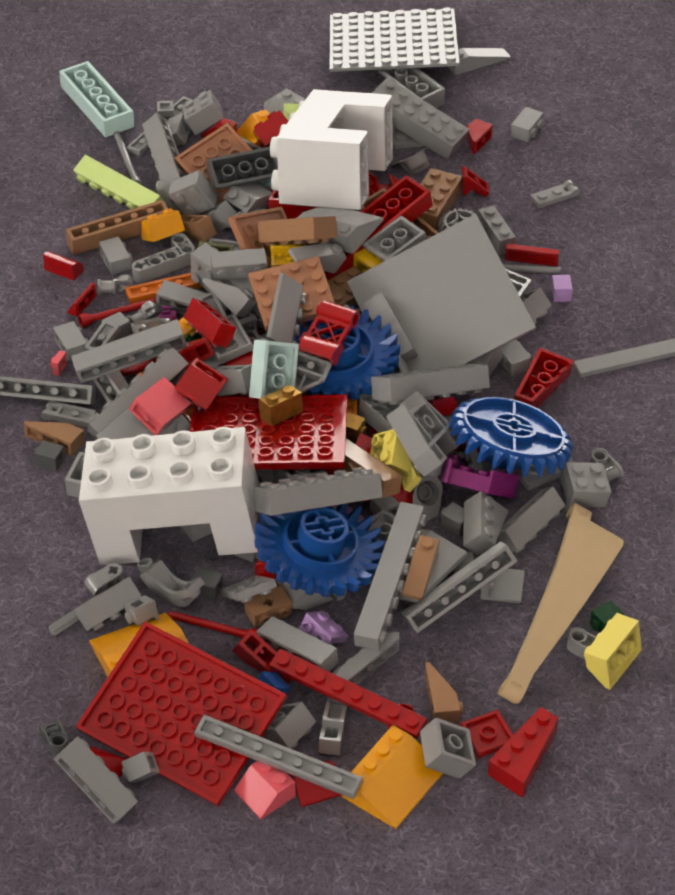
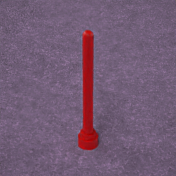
M156 298L92 315L85 312L78 314V320L82 328L89 327L94 321L105 319L118 312L124 314L139 310L146 301H152L156 304Z
M169 611L167 614L173 620L242 638L251 630H244L175 611ZM252 628V630L257 634L258 629Z

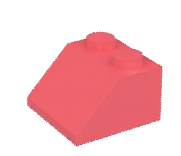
M259 761L250 765L234 789V792L260 819H263L296 797L295 781L286 772Z

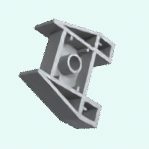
M416 391L386 417L411 461L414 463L415 469L425 477L447 459V454L459 446L456 445L458 435L450 436L452 428H448L449 422Z

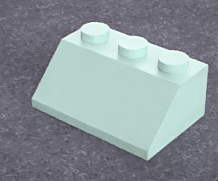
M254 340L249 389L250 398L260 399L288 385H292L295 388L299 344Z

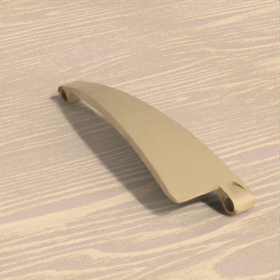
M576 502L571 505L566 514L569 522L535 617L514 666L498 691L499 696L513 704L520 703L534 673L576 617L623 547L624 541L621 538L590 521L592 512Z

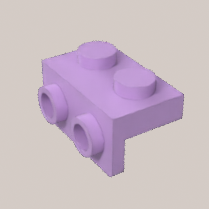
M325 611L307 612L299 627L303 632L316 636L327 644L344 643L349 636Z

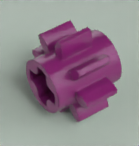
M170 305L162 306V310L171 308ZM175 310L162 311L158 315V317L168 318L170 321L177 319Z

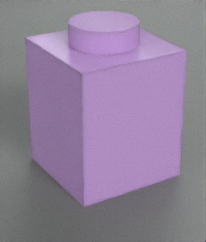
M552 275L551 290L554 302L572 300L573 288L570 275Z

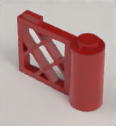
M325 300L317 305L316 318L309 330L303 332L299 343L305 335L320 338V335L330 332L332 337L325 340L343 344L350 330L354 329L358 324L359 311ZM320 322L328 326L327 328L317 330ZM339 328L344 330L341 334L334 336L332 332L333 330Z

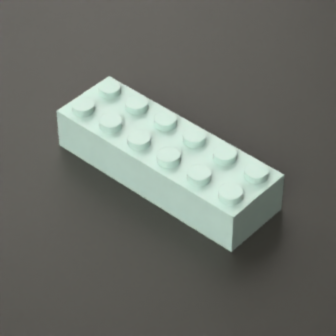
M89 61L59 71L62 89L104 137L111 136L116 131L122 132L134 127L133 110Z

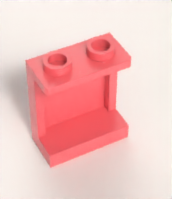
M165 377L135 398L129 408V411L154 435H159L164 427L180 414L184 415L192 404L186 397L180 395L174 389V385Z

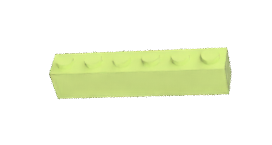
M87 155L83 156L73 170L80 182L89 183V186L94 190L100 189L107 197L113 196L116 202L119 204L125 203L129 209L163 200L157 193Z

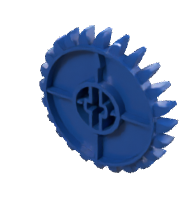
M365 309L357 326L350 330L343 342L345 347L336 366H331L326 380L302 394L307 392L309 395L347 394V399L352 398L353 400H359L360 395L363 393L371 395V377L394 374V369L399 364L400 344L397 345V333L391 335V324L388 323L381 329V315H378L369 324V311ZM314 320L307 321V329L298 323L300 325L299 336L295 337L297 344H299V339L303 332L309 330ZM320 322L317 330L327 328L328 326ZM339 328L333 330L332 332L334 336L341 334L344 330ZM330 332L320 335L322 339L332 337Z
M481 397L479 399H470L469 402H462L453 411L448 427L452 428L450 436L458 435L456 445L468 441L465 450L466 455L479 447L480 452L477 462L480 463L486 459L492 464V469L495 470L497 467L507 468L508 474H512L513 470L522 469L524 477L528 476L531 464L534 465L539 477H542L545 465L551 475H554L556 467L562 471L565 463L569 462L573 449L570 435L565 432V428L557 423L555 419L534 406L508 398Z
M347 503L339 504L336 508L327 506L272 516L261 513L259 523L257 522L255 527L256 536L254 544L255 548L259 550V560L267 562L265 569L269 573H276V580L281 583L287 582L293 590H304L307 595L319 593L322 597H329V594L333 593L337 596H345L346 590L357 592L361 585L367 586L372 581L382 555L381 552L384 548L385 540L377 541L381 532L380 527L368 531L373 520L372 515L358 522L362 507L359 505L347 514L345 513Z

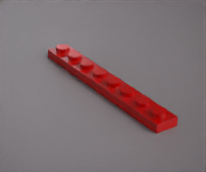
M279 649L269 664L271 670L390 727L394 725L415 739L419 737L420 731L427 724L426 717L285 650Z

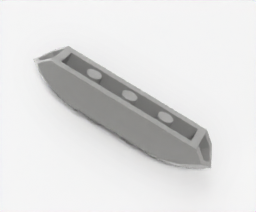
M399 632L387 633L386 642L381 644L379 651L362 647L359 653L347 659L344 665L338 666L332 673L358 685L399 651Z

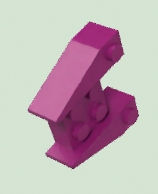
M450 454L443 462L442 473L438 478L444 483L503 497L516 498L521 480V475H517V470H513L512 474H508L507 468L505 471L491 470L487 472L478 470V473H476L474 468L465 466L466 461H462L461 456Z

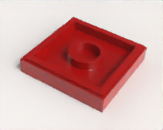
M499 710L459 723V726L470 730L473 751L477 758L497 752L513 736Z

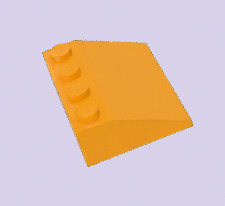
M166 613L160 614V619L155 620L151 618L148 620V623L189 644L181 628ZM133 624L89 640L107 677L143 624Z
M392 725L352 770L351 773L363 777V783L355 799L344 795L342 797L397 829L443 773L427 768L425 766L422 745L410 734Z

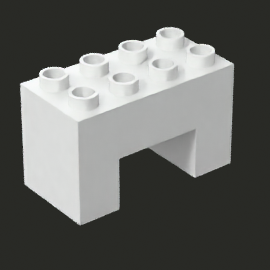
M313 90L305 101H300L297 112L290 114L287 125L282 124L278 137H272L270 143V156L278 160V170H274L272 173L271 187L273 191H279V204L361 210L369 198V170L385 171L393 159L392 95Z
M219 427L215 430L197 432L178 431L174 434L154 436L141 434L132 438H100L95 441L86 442L79 503L100 565L138 563L140 561L143 529L210 523L219 556L254 553L258 550L255 548L254 540L256 536L255 527L256 523H259L260 513L255 512L253 487H259V482L245 427Z

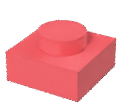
M59 350L56 356L52 357L50 366L52 367L53 375L60 376L67 366L66 352Z

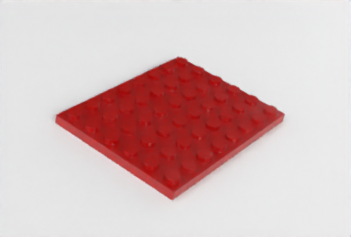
M347 394L302 395L303 412L274 426L269 425L260 418L259 398H250L249 396H218L207 410L193 403L189 432L215 430L219 427H245L255 470L345 468Z
M145 621L75 727L80 732L128 758L142 752H153L160 771L159 775L219 807L249 757L196 737L194 732L203 715L263 737L287 699V695Z

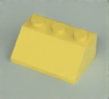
M616 613L584 652L586 668L609 690H611L642 650L639 620Z

